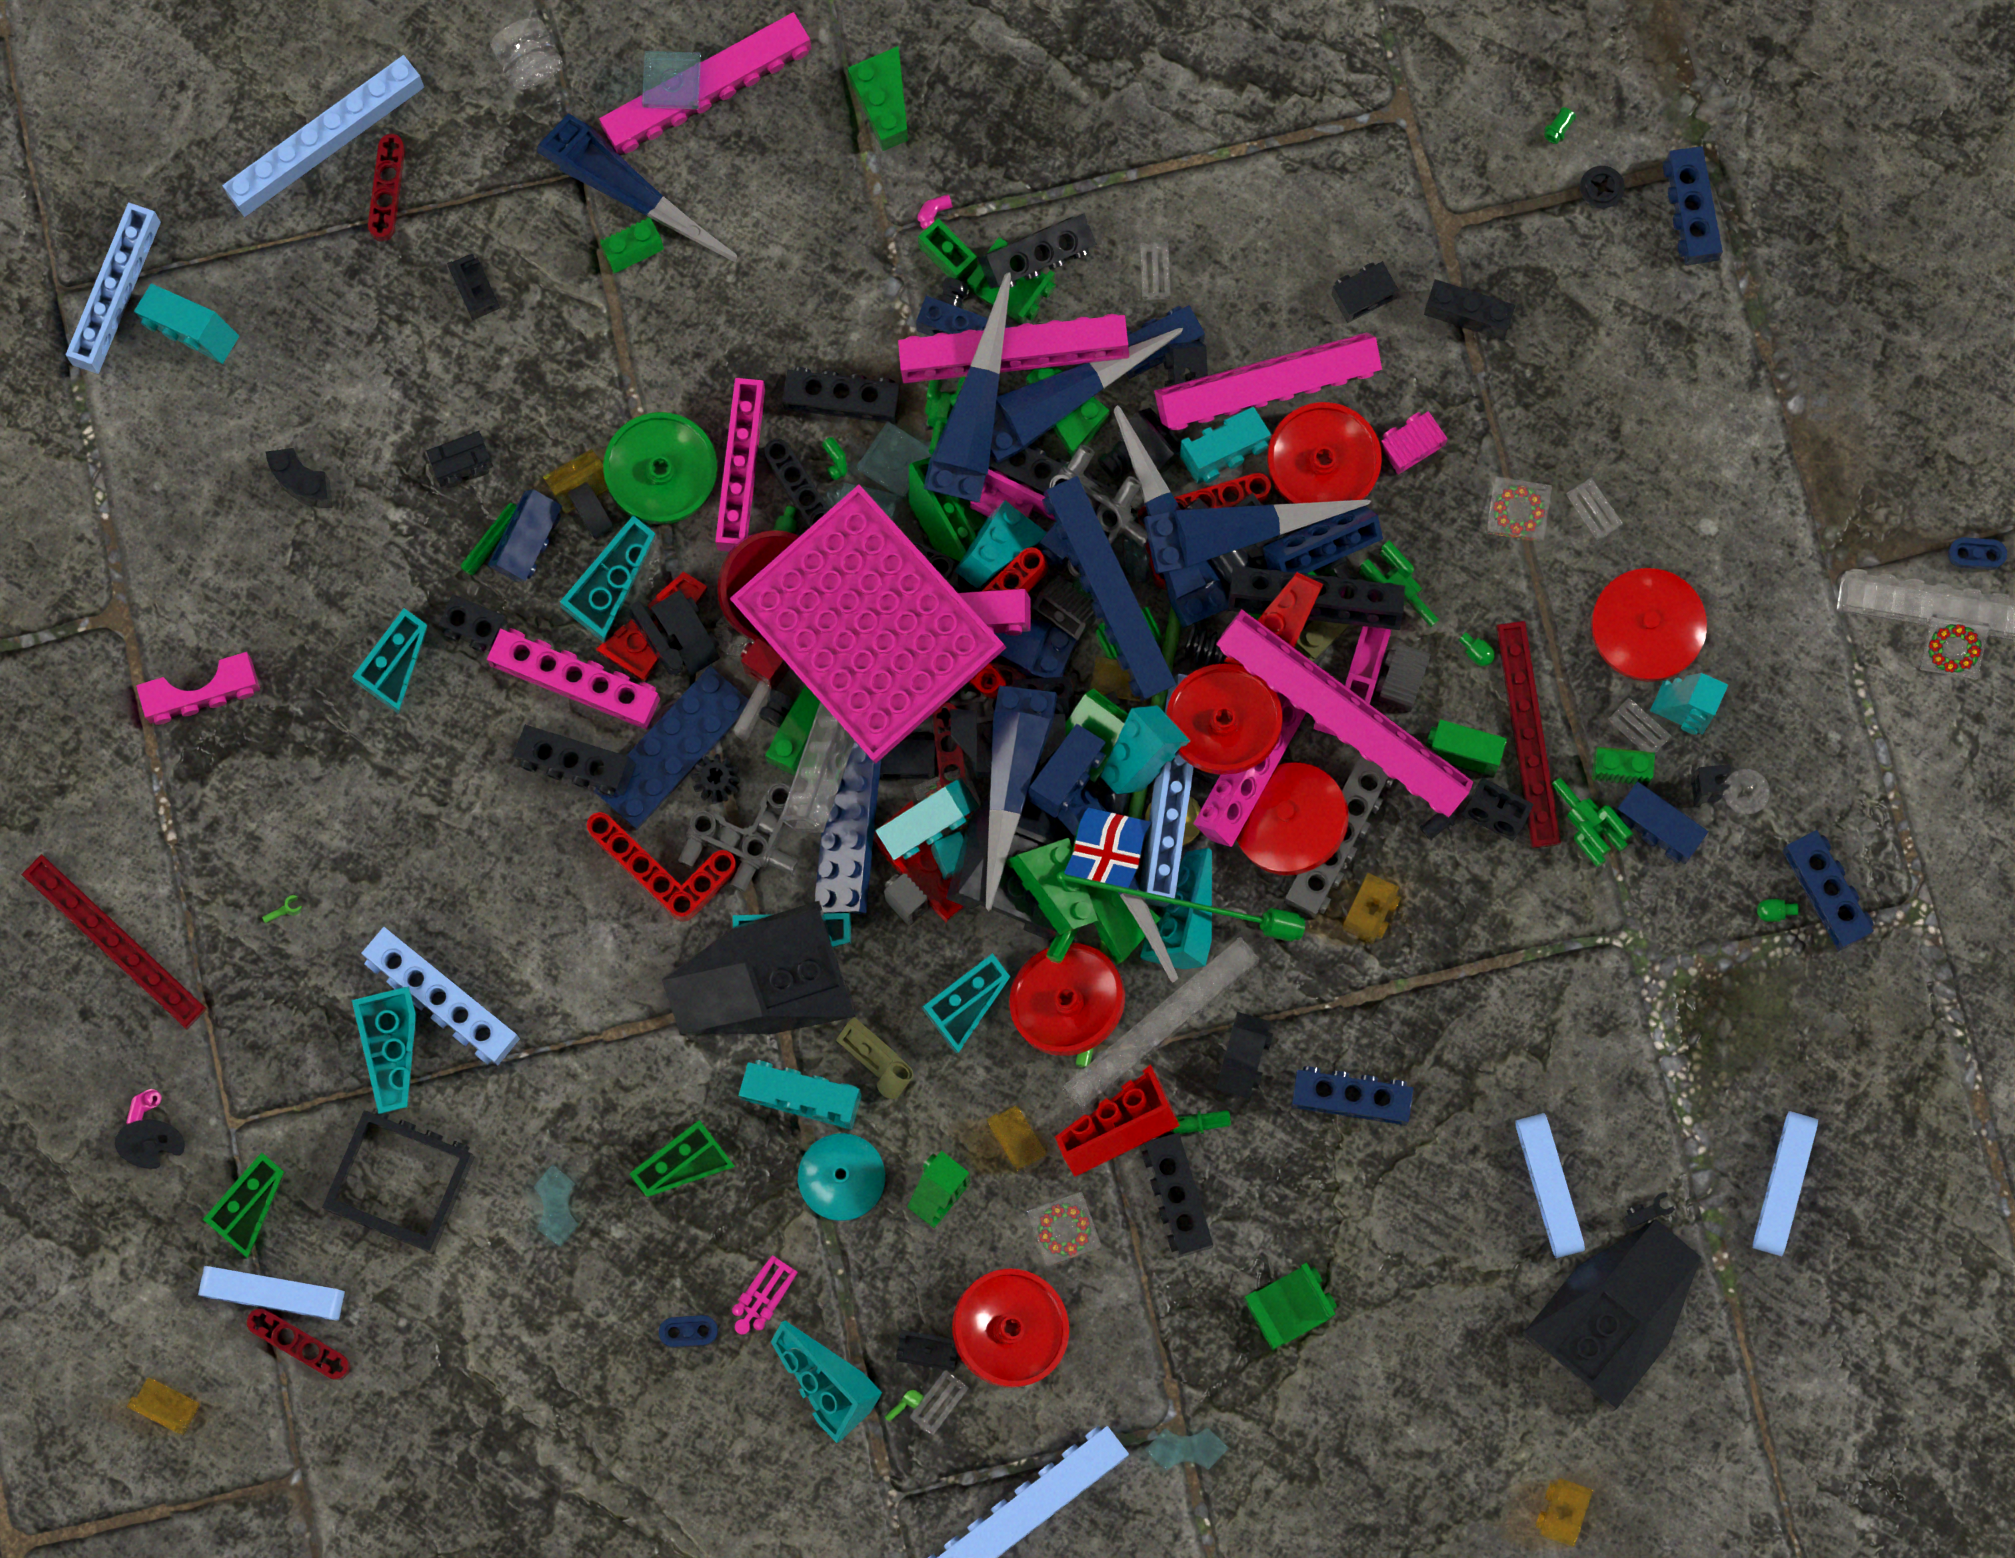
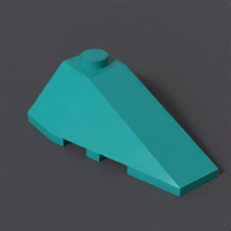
M1204 848L1186 852L1179 866L1175 899L1212 906L1211 849ZM1171 903L1165 908L1159 906L1162 912L1159 916L1161 919L1157 922L1156 927L1173 967L1183 970L1205 967L1212 941V912ZM1145 936L1140 958L1145 961L1161 964Z
M409 986L352 1000L378 1114L408 1107L416 1012Z
M787 1321L781 1322L771 1340V1344L788 1373H794L802 1387L799 1389L800 1394L803 1398L808 1397L816 1411L813 1413V1416L817 1423L838 1443L871 1413L882 1392L862 1371Z

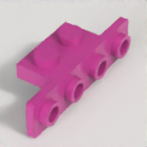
M989 469L988 475L985 477L980 503H970L971 509L988 517L1006 500L1027 518H1029L1032 511H1035L1056 521L1054 515H1048L1042 502L1045 496L1034 492L1026 484H1018L1008 479L1005 474L998 471L993 472Z

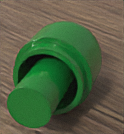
M786 506L784 515L779 516L775 521L773 531H786L796 534L798 526L794 518L797 509L792 506Z
M1467 632L1459 638L1458 641L1467 648L1465 651L1467 657L1476 665L1485 667L1493 662L1494 650L1483 639L1481 640L1478 637L1474 640Z
M1780 898L1765 899L1759 903L1757 914L1765 922H1781V920H1785V916L1798 915V904H1785V901L1780 900Z

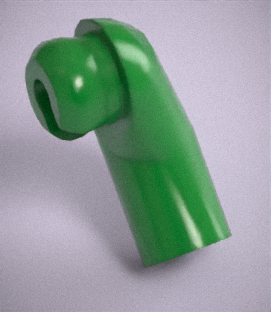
M829 437L823 442L822 446L833 460L834 465L828 467L827 471L832 480L836 481L840 477L844 478L848 472L846 456L833 437Z

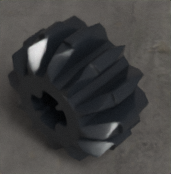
M715 754L714 762H710L709 757L705 756L703 759L706 765L702 766L697 763L695 769L699 773L692 774L691 776L692 781L698 782L693 786L694 791H702V800L708 799L711 795L713 804L718 802V796L722 795L723 800L726 802L729 800L727 791L732 794L737 793L736 787L732 784L741 783L740 777L734 776L739 769L737 766L730 767L732 761L729 757L721 763L719 754ZM717 773L718 777H720L721 782L719 784H715L712 781L711 776Z

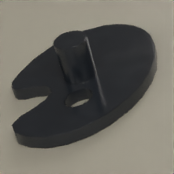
M144 1119L131 1122L122 1127L115 1137V1148L120 1157L130 1164L140 1168L157 1169L161 1165L157 1155L158 1152L164 1150L180 1156L184 1152L185 1141L182 1134L172 1125L159 1120ZM165 1135L168 1141L161 1143L158 1140V1136Z

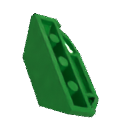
M931 457L912 462L909 465V504L935 551L961 561L985 523V519L981 513L970 508L971 501L923 489Z

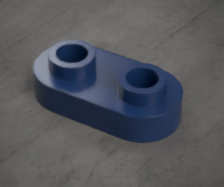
M1962 537L1956 539L1951 544L1948 550V557L1953 565L1960 568L1995 570L2006 561L2007 549L1998 540ZM1959 550L1965 551L1966 554H1967V557H1966V558H1961V557H1959L1958 551H1959ZM1986 553H1993L1995 560H1989Z
M705 1315L671 1317L664 1320L659 1327L661 1341L671 1348L707 1346L712 1344L718 1336L716 1322L711 1317ZM701 1326L709 1328L707 1336L703 1337L698 1334ZM672 1328L679 1329L680 1334L677 1338L669 1336V1331Z

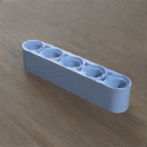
M1791 1111L1786 1116L1753 1241L1754 1249L1781 1257L1785 1251L1817 1130L1818 1119Z
M1545 1113L1515 1120L1518 1137L1555 1258L1585 1251L1583 1237Z
M204 1266L198 1296L339 1321L345 1291Z

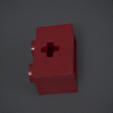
M759 638L753 644L749 642L741 653L743 658L741 663L745 674L770 691L771 689H776L789 671L788 664L776 650Z

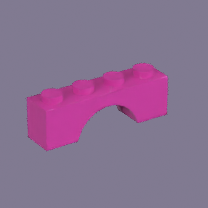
M1363 626L1345 686L1368 704H1370L1392 629Z
M247 652L219 660L218 669L212 681L205 687L195 691L179 690L169 684L164 677L136 685L145 718L150 724L155 723V725L170 722L172 720L171 717L180 714L182 716L194 715L203 707H221L227 703L226 700L236 697L239 700L252 697L254 692L260 690L252 659Z

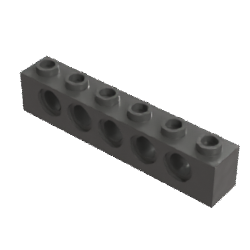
M1360 756L1342 790L1347 806L1359 804L1363 808V813L1359 816H1354L1348 811L1347 831L1350 833V838L1342 841L1337 851L1333 854L1337 859V863L1333 866H1327L1323 863L1311 871L1298 874L1285 898L1284 904L1313 919L1316 918L1318 912L1325 913L1331 901L1327 897L1331 887L1338 888L1344 876V873L1340 872L1345 862L1351 863L1358 850L1353 847L1357 838L1363 839L1371 825L1367 822L1370 813L1377 814L1384 798L1380 797L1383 788L1390 789L1394 781L1375 762L1367 761ZM1372 779L1376 783V788L1372 791H1367L1361 786V781ZM1314 878L1319 879L1323 882L1324 888L1320 891H1313L1308 886V882Z

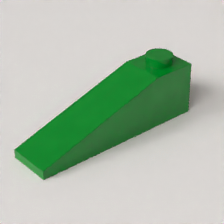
M806 685L779 728L765 757L767 763L815 787H819L828 770L830 744H834L837 720Z

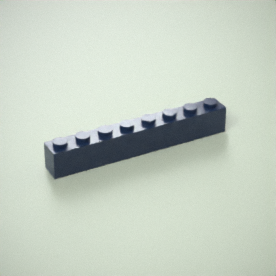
M1078 476L1047 489L1044 492L1045 498L1042 499L1048 515L1053 514L1057 524L1054 525L1056 533L1061 541H1066L1070 549L1067 551L1068 558L1072 566H1078L1082 574L1079 577V581L1085 593L1090 592L1094 600V603L1091 604L1096 617L1098 619L1102 618L1107 627L1104 629V634L1109 644H1115L1119 652L1116 659L1122 671H1128L1131 678L1128 684L1135 697L1139 696L1141 701H1144L1176 685L1175 680Z

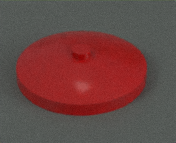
M1330 402L1307 404L1288 414L1275 429L1267 454L1268 471L1272 483L1280 495L1290 504L1364 500L1375 486L1382 463L1380 443L1371 425L1356 411Z
M1641 568L1621 574L1604 588L1593 609L1591 630L1599 654L1611 668L1628 678L1652 682L1669 679L1690 666L1704 644L1707 632V618L1700 597L1685 580L1665 570Z
M1235 664L1209 665L1189 674L1178 684L1172 693L1166 714L1190 740L1186 746H1181L1177 753L1195 768L1221 775L1241 773L1264 761L1279 741L1283 722L1282 707L1277 693L1270 689L1267 682L1261 677L1252 675L1243 666Z
M1305 763L1277 765L1236 838L1245 855L1256 866L1270 873L1297 875L1311 871L1331 858L1345 837L1349 818L1345 796L1335 780L1325 771Z
M1071 943L1064 959L1060 963L1050 961L1046 955L1049 948H1046L1024 964L1013 982L1009 1001L1012 1020L1022 1037L1031 1046L1044 1053L1057 1056H1071L1086 1052L1102 1043L1119 1023L1125 1004L1123 980L1113 962L1104 953L1091 946Z
M1011 1268L990 1272L968 1286L956 1305L952 1330L957 1352L973 1374L981 1380L998 1387L1019 1388L1043 1379L1059 1364L1068 1344L1069 1320L1060 1296L1049 1283L1031 1272Z

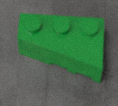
M899 46L848 67L849 81L882 151L908 141Z
M1056 366L1034 369L1026 377V386L1063 371ZM1094 397L1053 427L1055 434L1063 443L1071 459L1079 446H1086L1109 420L1110 410Z
M1086 885L1098 918L1094 925L1099 932L1100 939L1106 944L1113 956L1111 958L1115 965L1125 961L1144 939L1145 934L1118 892ZM1149 908L1156 925L1161 918Z
M261 1152L203 1220L244 1256L249 1258L285 1171Z

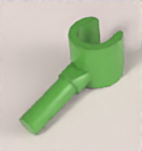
M295 895L287 897L284 906L262 917L264 922L267 923L285 914L298 915L302 910V906L296 909L288 907L289 903L296 901L298 897Z
M916 1390L908 1391L899 1404L885 1415V1418L890 1422L907 1405L915 1410L924 1396Z

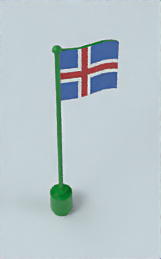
M1088 808L1078 824L1069 862L1065 870L1057 874V880L1061 883L1063 880L1257 922L1260 923V929L1263 930L1264 936L1292 942L1300 940L1305 930L1304 918L1299 917L1297 913L1269 908L1261 917L1130 889L1129 885L1138 868L1143 839L1148 827L1152 823L1137 818Z

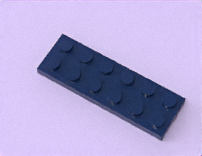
M709 666L626 755L636 763L625 795L622 796L615 793L613 797L599 793L597 791L598 788L594 790V793L635 830H638L691 773L695 765L703 760L753 706V703L714 668Z
M857 742L830 744L815 901H820L824 914H863L867 911L881 759L875 764Z

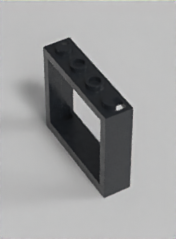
M373 1109L372 1113L364 1110L322 1208L347 1220L434 1254L475 1156L468 1152L470 1147L454 1141L450 1145L443 1142V1136L427 1130L426 1134L415 1131L416 1125L400 1119L399 1123L388 1120L389 1114L387 1113L378 1114L377 1109ZM370 1123L459 1158L426 1237L337 1201Z

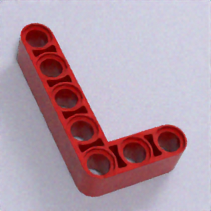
M1254 473L1174 498L1181 510L1196 498L1209 502L1210 508L1233 507L1250 493H1253L1259 502L1263 504L1269 497L1271 484L1268 477L1264 474ZM1254 484H1260L1264 487L1265 491L1261 494H1255L1250 490V487ZM1227 492H1232L1237 495L1238 499L1234 502H1227L1224 500L1223 495ZM1146 506L1142 507L1136 516V522L1144 528L1145 525L1142 524L1141 520L1148 516ZM1148 542L1142 548L1153 582L1159 589L1167 590L1165 579H1162L1159 574H1155Z
M1026 548L981 592L1025 589L1028 593L1048 572V561L1038 549ZM1031 559H1040L1039 565L1036 568L1028 569V562ZM1019 578V584L1016 588L1007 589V584L1011 579ZM987 664L969 680L984 696L990 699L997 698L999 685L1006 686L1003 677L990 664ZM992 677L996 678L995 686L991 689H985L986 680Z
M598 812L591 815L587 820V830L592 839L678 921L685 922L692 919L734 877L737 870L733 855L728 851L720 850L712 854L681 886L609 815ZM598 822L608 823V829L602 834L595 833L593 831L594 826ZM625 841L629 844L627 851L621 854L614 851L616 843ZM722 859L731 862L730 868L724 872L718 871L715 868L717 862ZM646 861L649 863V868L644 873H637L634 871L636 863ZM664 880L670 883L669 889L664 893H658L654 890L656 883ZM708 880L711 885L706 892H698L695 889L697 882ZM686 900L690 902V908L683 913L677 912L675 910L677 902Z

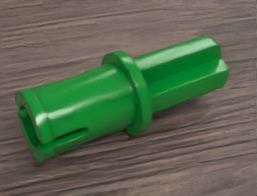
M1227 1110L1201 1114V1111H1198V1114L1178 1116L1176 1118L1180 1126L1173 1130L1174 1134L1180 1133V1135L1192 1132L1204 1134V1130L1228 1127L1231 1125L1230 1113Z

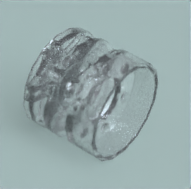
M527 18L517 21L502 29L491 40V49L498 63L504 65L503 72L508 77L507 79L512 89L524 90L535 87L553 77L563 65L562 58L557 53L555 45L549 42L551 38L542 19Z

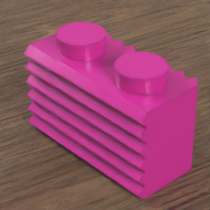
M1429 411L1423 415L1420 412L1414 414L1407 419L1406 426L1399 430L1397 427H1394L1382 436L1381 451H1383L1398 475L1444 447L1447 443V437Z

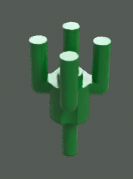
M959 377L956 394L947 391L941 392V379L929 381L925 413L928 415L927 424L934 428L929 448V454L933 455L965 377Z
M1390 540L1381 547L1383 550L1379 554L1393 569L1384 576L1367 559L1360 565L1361 569L1358 573L1366 581L1405 585L1404 606L1409 603L1430 627L1434 626L1439 619L1417 596L1422 591V588L1412 578V573L1414 572L1413 565Z
M1558 778L1553 782L1552 786L1572 808L1567 817L1579 830L1574 835L1575 842L1597 868L1606 862L1603 856L1611 850L1600 835L1604 833L1619 852L1628 846L1626 840L1633 833L1610 806L1605 805L1599 810L1590 798L1580 801L1562 778Z

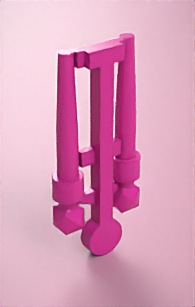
M772 1255L747 1291L742 1293L738 1299L740 1302L732 1308V1313L735 1316H741L744 1309L748 1313L744 1319L736 1322V1332L740 1335L747 1334L750 1330L749 1322L753 1317L758 1318L753 1323L754 1328L758 1331L763 1330L766 1320H770L774 1314L773 1310L798 1272ZM774 1263L779 1268L763 1292L759 1293L756 1290ZM783 1272L789 1273L790 1275L771 1300L768 1299V1294ZM751 1297H756L757 1301L752 1308L747 1307L752 1301ZM762 1303H765L767 1307H764L759 1315L757 1311Z

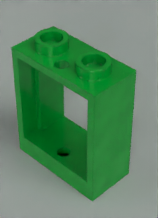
M1440 719L1437 727L1431 726L1425 746L1452 766L1494 778L1500 766L1507 738Z

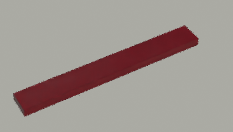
M1525 621L1497 624L1496 631L1523 799L1534 804L1527 818L1531 848L1560 845L1561 839Z
M41 854L21 874L186 1030L207 1010L200 1001L45 856Z

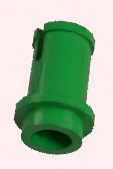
M1562 107L1551 125L1545 127L1544 137L1553 144L1562 142L1565 139L1564 134L1576 119L1575 113L1566 107Z

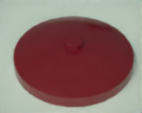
M778 530L752 534L732 548L721 566L718 577V598L721 609L731 626L749 640L755 642L759 638L770 645L730 598L800 537L798 535Z

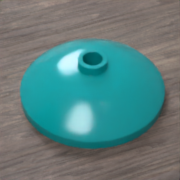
M837 1133L819 1139L805 1152L798 1169V1185L806 1204L818 1215L833 1221H849L865 1215L877 1204L885 1187V1168L879 1153L869 1142L852 1134ZM838 1170L846 1172L844 1179L839 1180L835 1177Z

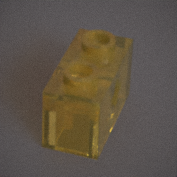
M1367 873L1342 930L1370 943H1374L1376 937L1382 939L1389 925L1388 922L1384 921L1388 911L1395 912L1401 899L1400 896L1396 895L1399 887ZM1374 903L1378 905V912H1375L1372 916L1368 914V907H1371Z
M1562 1478L1556 1479L1555 1484L1550 1482L1544 1498L1549 1501L1546 1511H1540L1535 1524V1528L1539 1529L1537 1536L1569 1548L1575 1547L1593 1490ZM1564 1504L1566 1505V1511L1570 1514L1561 1520L1558 1519L1559 1513L1555 1509Z

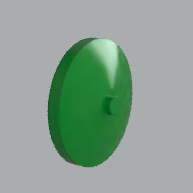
M667 412L648 413L628 421L614 434L604 456V479L613 501L629 516L632 517L634 515L640 521L649 524H672L695 514L710 498L717 480L716 453L705 432L691 420Z

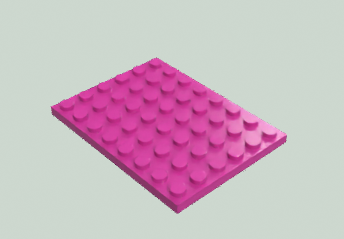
M859 484L730 598L875 764L1006 649L1002 641Z

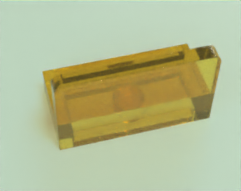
M592 449L543 477L558 503L562 505L564 513L575 509L568 496V492L581 484L588 482L596 496L607 490L603 464Z
M1096 656L1090 690L1094 688L1100 694L1105 695L1115 691L1119 698L1146 703V700L1141 701L1139 696L1135 697L1128 684L1131 681L1128 671H1122L1117 660Z
M1013 1106L1000 1115L996 1113L986 1119L989 1128L1017 1173L1046 1155L1044 1148L1018 1106Z
M152 1378L146 1379L137 1398L132 1396L127 1405L131 1410L181 1435L185 1434L200 1406L197 1401Z

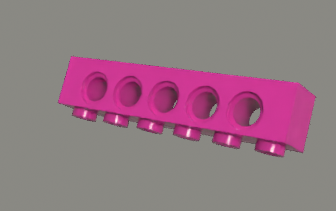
M735 378L715 541L718 551L730 552L736 544L748 537L765 398L763 380Z
M510 628L509 631L500 629L487 657L491 667L647 730L660 701L659 694L655 692V687L645 682H640L639 685L630 682V677L614 671L613 674L603 671L604 667L596 662L588 660L586 664L576 660L577 656L569 651L562 650L561 653L550 649V644L542 640L536 639L535 642L525 639V634L518 630ZM520 650L530 652L529 657L524 661L515 659L516 654ZM549 660L556 662V666L552 671L545 672L541 670L544 662ZM573 671L582 673L581 679L574 683L567 680L568 675ZM599 682H606L608 684V689L603 693L593 691L594 686ZM630 692L635 695L634 700L629 704L620 702V697L624 693Z
M1281 692L1277 693L1282 707V731L1274 750L1264 761L1247 771L1220 775L1193 823L1210 841L1230 847L1233 846L1306 714L1305 710H1299L1293 706L1290 699Z

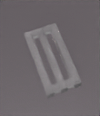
M1163 242L1162 244L1151 243V245L1140 243L1142 300L1170 299L1168 242ZM1157 251H1163L1164 292L1160 293ZM1146 252H1152L1153 293H1148Z
M1589 478L1583 484L1581 483L1574 490L1567 492V497L1598 541L1622 526L1623 523L1592 478ZM1587 488L1591 491V493L1593 494L1599 505L1602 507V509L1604 510L1610 521L1613 523V525H1610L1600 509L1597 507L1589 493L1586 491ZM1579 493L1605 529L1602 532L1576 496Z
M759 681L733 729L737 738L743 741L748 740L760 718L758 716L760 709L768 703L767 696L771 691L768 684Z
M1630 698L1608 719L1642 751L1655 752L1656 754L1671 738L1667 731ZM1629 708L1638 718H1640L1648 727H1650V728H1651L1658 736H1660L1662 739L1659 740L1657 737H1655L1647 728H1645L1637 719H1635L1626 709ZM1622 715L1655 746L1651 748L1619 719V716Z
M945 1370L911 1414L910 1418L931 1435H934L969 1387ZM945 1380H949L950 1384L923 1419L919 1418L918 1416ZM955 1386L960 1389L934 1425L932 1427L927 1423Z

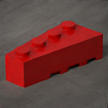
M1151 1064L1143 1070L1144 1074L1134 1082L1129 1080L1121 1086L1123 1090L1110 1100L1105 1098L1101 1101L1096 1111L1089 1116L1084 1114L1055 1136L1062 1156L1075 1177L1180 1126L1164 1088Z

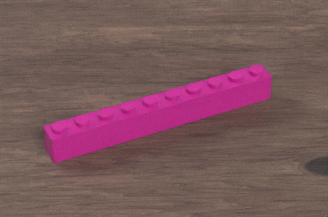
M1242 609L1221 635L1216 645L1220 647L1227 657L1235 658L1243 664L1246 671L1250 674L1261 677L1267 682L1270 689L1277 693L1281 692L1290 699L1292 705L1297 709L1308 712L1313 716L1317 724L1322 727H1328L1336 733L1340 741L1348 745L1351 744L1359 750L1364 759L1378 764L1383 768L1387 776L1392 779H1398L1406 785L1407 790L1411 794L1421 796L1429 802L1430 807L1437 813H1443L1449 817L1469 794L1473 784L1472 780Z

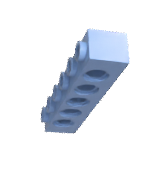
M128 202L67 350L66 357L73 366L99 374L161 223L155 211Z
M385 927L380 930L361 953L367 959L364 964L375 974L382 971L389 978L386 982L392 988L399 989L409 986L413 1004L420 1010L424 1007L433 1013L430 1018L443 1029L446 1025L455 1031L452 1036L465 1047L470 1043L478 1049L475 1055L487 1065L492 1061L498 1066L520 1040L516 1033ZM393 956H400L402 958L401 965L396 969H389V959ZM415 974H422L424 976L423 983L418 987L410 986L411 977ZM437 992L446 993V999L441 1005L432 1004V997ZM459 1010L468 1011V1018L463 1023L454 1022V1015ZM481 1028L490 1029V1037L485 1041L476 1040V1033Z

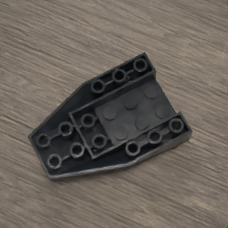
M1048 760L1042 765V768H1041L1040 772H1041V771L1043 770V768L1046 766V764L1048 763ZM990 792L969 820L946 899L970 909L979 905L986 907ZM1026 800L1006 860L1069 838L1073 849L1074 835L1058 816L1054 818ZM1005 862L991 910L1025 923L1024 931L1050 940L1060 936L1039 908V902L1030 890H1026L1021 884L1023 881L1016 871Z
M820 901L736 926L662 979L680 1034H775L855 1017V1005L847 981H844Z
M1655 1219L1576 1267L1521 1335L1543 1354L1547 1352L1591 1389L1590 1393L1613 1412L1621 1405L1669 1344L1701 1256Z

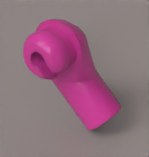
M949 194L924 203L918 213V221H920L923 229H927L934 222L937 212L953 208Z
M148 1089L133 1097L126 1124L142 1120L144 1112L160 1104L162 1100L161 1094L155 1089Z

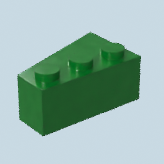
M1069 838L1006 860L1007 865L1013 868L1023 881L1021 884L1024 888L1030 890L1039 902V908L1059 935L1098 921L1086 885L1063 880L1061 883L1057 880V874L1065 870L1072 855L1073 849Z
M698 1120L631 1171L629 1175L645 1196L649 1197L735 1166L702 1122Z
M942 1150L937 1156L933 1153L924 1163V1173L907 1208L934 1229L971 1184L970 1173Z

